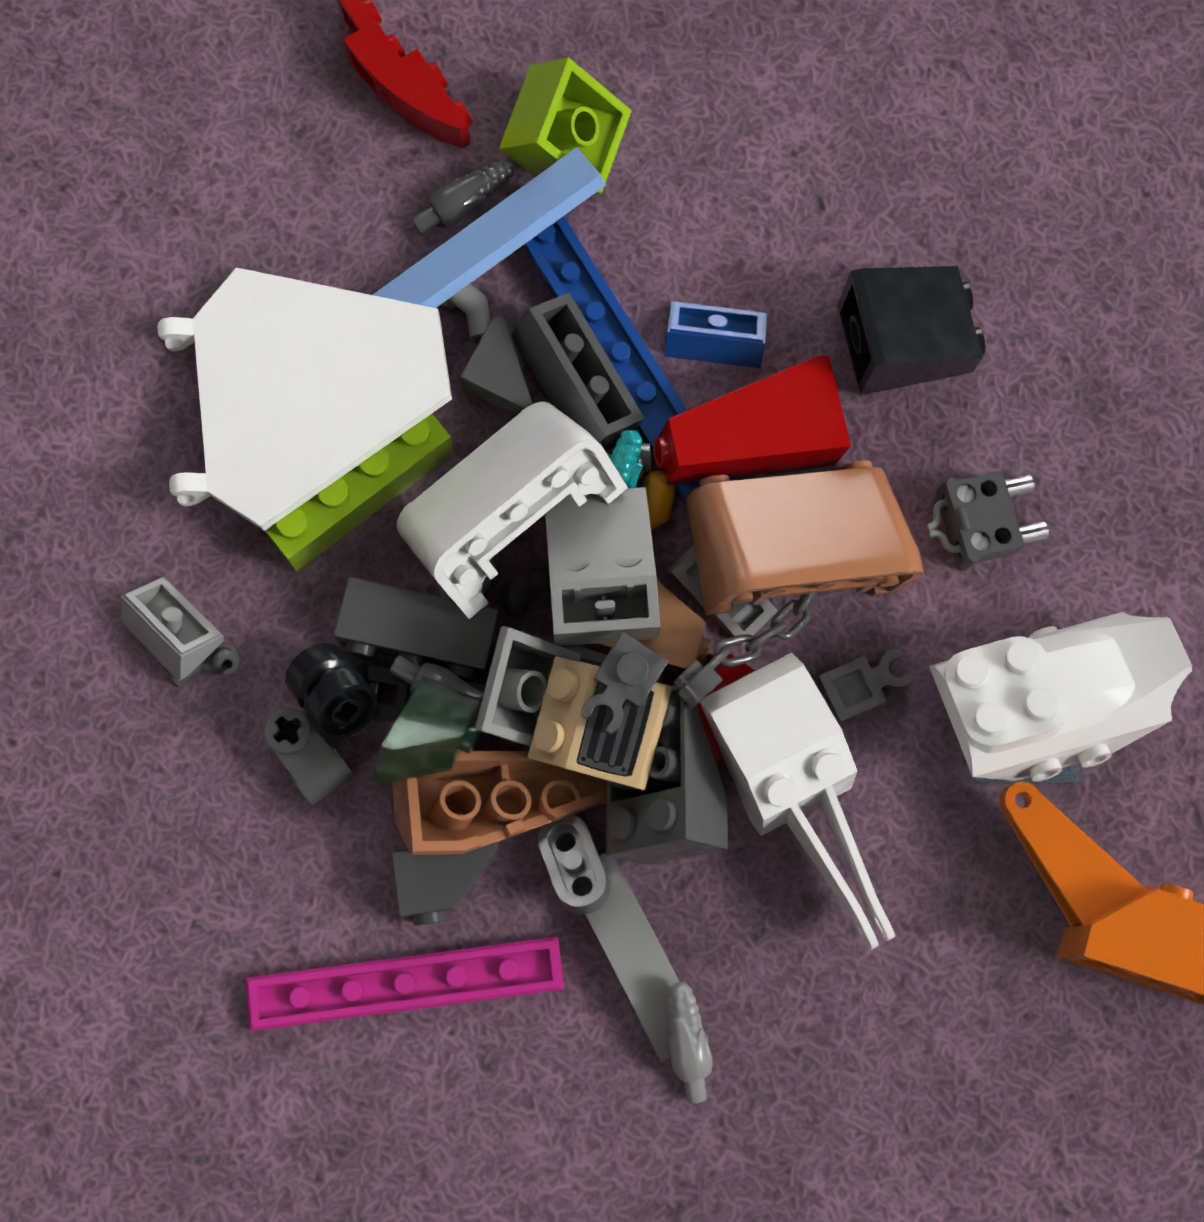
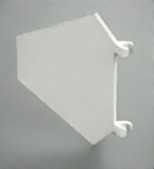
M235 268L193 319L168 317L158 322V336L160 339L165 340V346L168 350L180 351L195 342L206 473H178L172 475L169 480L171 494L177 496V501L182 506L196 505L212 496L264 531L452 400L440 314L437 308Z

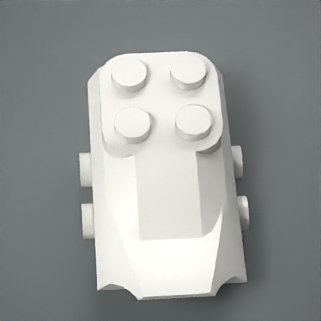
M1124 612L1059 630L1054 626L1045 627L1035 631L1028 638L1020 636L998 640L961 651L953 655L948 661L929 666L972 777L1018 781L1031 777L1033 781H1043L1058 775L1063 767L1080 763L1082 767L1086 768L1107 761L1112 756V753L1172 721L1171 704L1184 679L1192 672V664L1170 618L1131 616Z

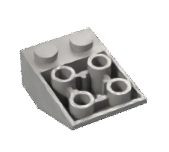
M646 487L628 488L609 504L598 494L584 495L587 501L580 507L567 495L545 514L554 644L563 646L616 642L623 632L635 640L658 639L661 627Z

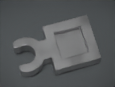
M623 632L593 677V679L606 688L602 694L595 695L585 702L582 707L581 716L587 719L597 705H605L612 713V718L607 724L605 731L609 734L615 732L623 721L622 705L625 700L640 707L669 661Z
M894 649L885 653L874 668L870 667L864 655L817 677L816 680L838 724L887 702L881 689L901 690L915 679L912 673L902 678H896L889 672V663L896 661L903 655L901 649Z

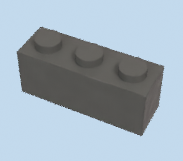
M566 293L528 309L511 337L549 402L589 432L605 451L616 447L617 440L621 438V433L626 430H635L645 418L571 294Z
M349 577L334 637L339 644L346 645L344 652L351 656L374 660L375 654L378 652L395 656L396 660L398 655H401L419 666L425 663H432L445 667L463 681L473 682L475 674L487 677L500 623L499 610L483 607L473 617L468 619L451 599Z

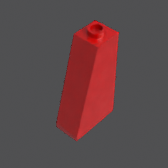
M819 355L669 418L659 436L655 438L653 446L656 465L658 468L664 469L667 485L700 481L703 478L714 475L737 477L836 465L849 450L851 443L829 355Z

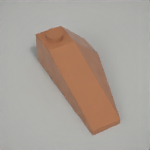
M404 751L391 774L395 824L410 855L464 854L607 803V780L527 758L529 751Z

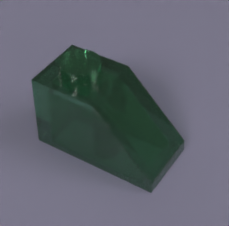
M424 676L383 741L372 780L385 784L451 770L461 752L471 754L480 736L481 731L475 730V720L481 701Z

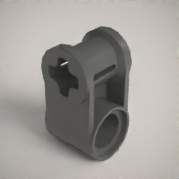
M292 707L280 708L267 718L264 726V737L268 745L286 767L288 775L313 807L356 776L351 767L341 758L339 751L329 739L326 740L316 730L307 715L300 710ZM286 720L292 724L299 722L302 724L297 730L300 740L295 744L288 740L280 742L278 739L284 733L280 725Z

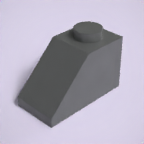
M495 842L464 854L410 855L408 850L392 853L400 917L413 916L414 926L445 922L444 912L457 909L500 851L499 843Z

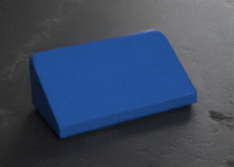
M671 302L664 356L761 368L766 339L767 313Z

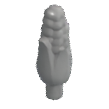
M677 982L669 990V1006L667 1009L669 1013L668 1026L670 1037H668L670 1046V1062L675 1076L684 1082L687 1102L701 1103L707 1099L704 1078L712 1072L713 1059L709 1048L708 1035H704L701 1015L696 1004V998L692 994L693 991L686 982Z

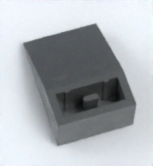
M677 685L671 686L672 691L645 790L607 780L606 855L645 864H654L728 849L727 796L697 706L691 708L677 694L681 690Z

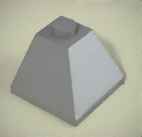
M501 626L475 730L530 747L555 656L580 662L581 654L513 628Z

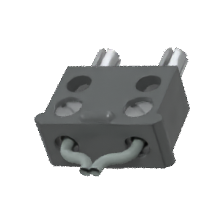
M1002 471L961 480L949 477L935 493L938 502L933 508V521L926 524L928 536L930 538H938L942 546L947 551L953 553L957 568L961 571H966L976 563L1013 555L1025 546L1024 543L1046 539L1049 535V529L1043 530L1048 527L1043 521L1019 527L1010 496L1032 492L1035 484L1034 482L1030 483L1033 481L1030 475L1005 480ZM940 511L943 517L949 541L944 533L938 530H933L940 523Z

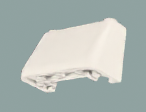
M538 402L524 408L516 417L415 500L407 504L397 519L396 528L399 535L434 579L470 619L489 603L483 596L482 583L486 575L492 580L499 574L489 562L493 556L567 495L579 507L587 501L584 496L587 494H598L609 504L628 487L601 444L589 432L550 403Z

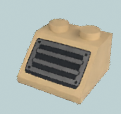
M555 656L527 758L645 790L672 687L655 682L640 707L625 700L622 705L623 721L615 732L609 734L605 731V728L612 718V713L607 706L597 705L587 719L581 716L582 707L585 702L595 695L602 694L606 688L593 679L600 666Z

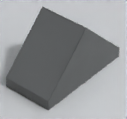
M502 314L493 317L461 375V383L464 392L516 417L524 408L532 405V401Z

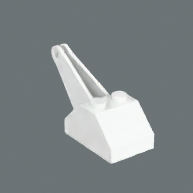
M791 652L704 697L700 701L702 709L746 813L759 834L762 836L787 823L852 919L867 947L872 950L879 946L874 931L855 896L804 816V813L820 805L869 915L886 941L895 937L893 928L877 899L837 799L838 795L852 789L858 771L841 727L804 664Z

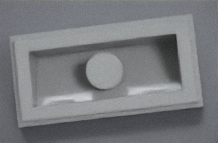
M164 576L121 596V620L127 629L179 681L195 670L224 641V636Z

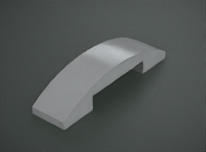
M604 853L599 858L609 881V896L599 910L585 916L660 1062H663L670 1058L668 1037H670L668 1026L669 1013L667 1010L669 1006V990L675 983L680 981L613 856ZM583 885L579 887L576 895H587L592 890V886Z

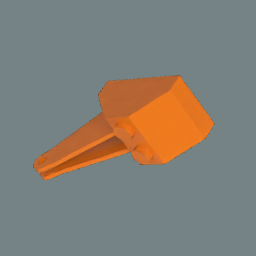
M1021 781L1007 786L999 797L1000 809L1069 923L1068 926L1064 927L1057 958L1204 1005V904L1192 900L1194 892L1166 883H1162L1161 888L1144 887L1055 807L1033 784ZM1016 795L1023 797L1025 801L1023 808L1016 804Z

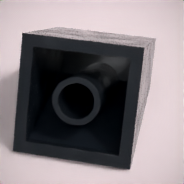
M958 266L860 268L851 270L837 307L860 396L974 372L983 355H985V338L981 328L974 327L970 312L973 308L972 290L967 281L962 282Z

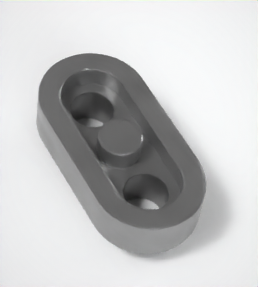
M570 815L543 825L539 831L538 845L561 904L569 912L578 915H586L599 910L608 899L610 885L586 824L579 817ZM571 840L575 842L571 850L565 852L559 850L560 845L564 841ZM583 885L592 886V890L587 895H576L579 887Z

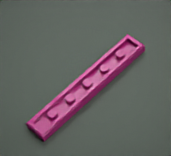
M558 937L245 978L250 1031L564 990Z

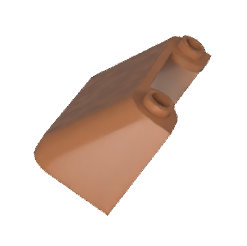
M871 461L852 462L844 465L842 470L730 481L728 475H714L701 479L699 481L700 487L694 489L686 498L705 615L730 613L732 611V600L734 604L751 602V605L762 604L768 598L856 588L857 593L867 592L871 589L872 596L895 593L924 574L920 552L885 472L882 468L872 467Z

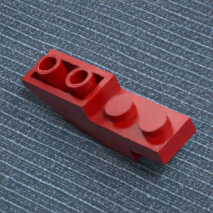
M337 0L340 15L352 32L351 35L343 39L348 61L370 89L392 110L418 129L462 149L470 145L468 127L472 125V119L460 99L452 101L445 91L447 82L438 65L434 61L427 64L418 48L405 55L396 36L393 33L386 36L379 24L382 23V19L372 0Z

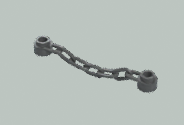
M816 593L802 594L799 600L788 602L772 618L771 628L756 638L749 634H743L718 641L714 648L715 657L703 667L696 660L674 681L681 689L677 694L691 708H694L723 680L713 670L720 663L725 666H735L754 661L761 654V645L775 636L782 640L793 638L810 620L808 604ZM791 610L795 616L803 613V617L788 632H782L787 626L785 622L780 621ZM749 642L745 646V650L752 652L751 654L726 658L730 654V649L727 646Z

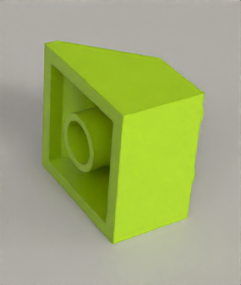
M569 57L530 65L499 150L525 170L539 175L577 147L600 173L606 183L632 110ZM604 187L596 193L602 194Z

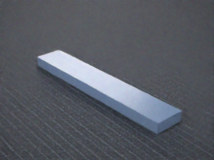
M576 147L373 295L437 308L598 192L606 184L600 173Z

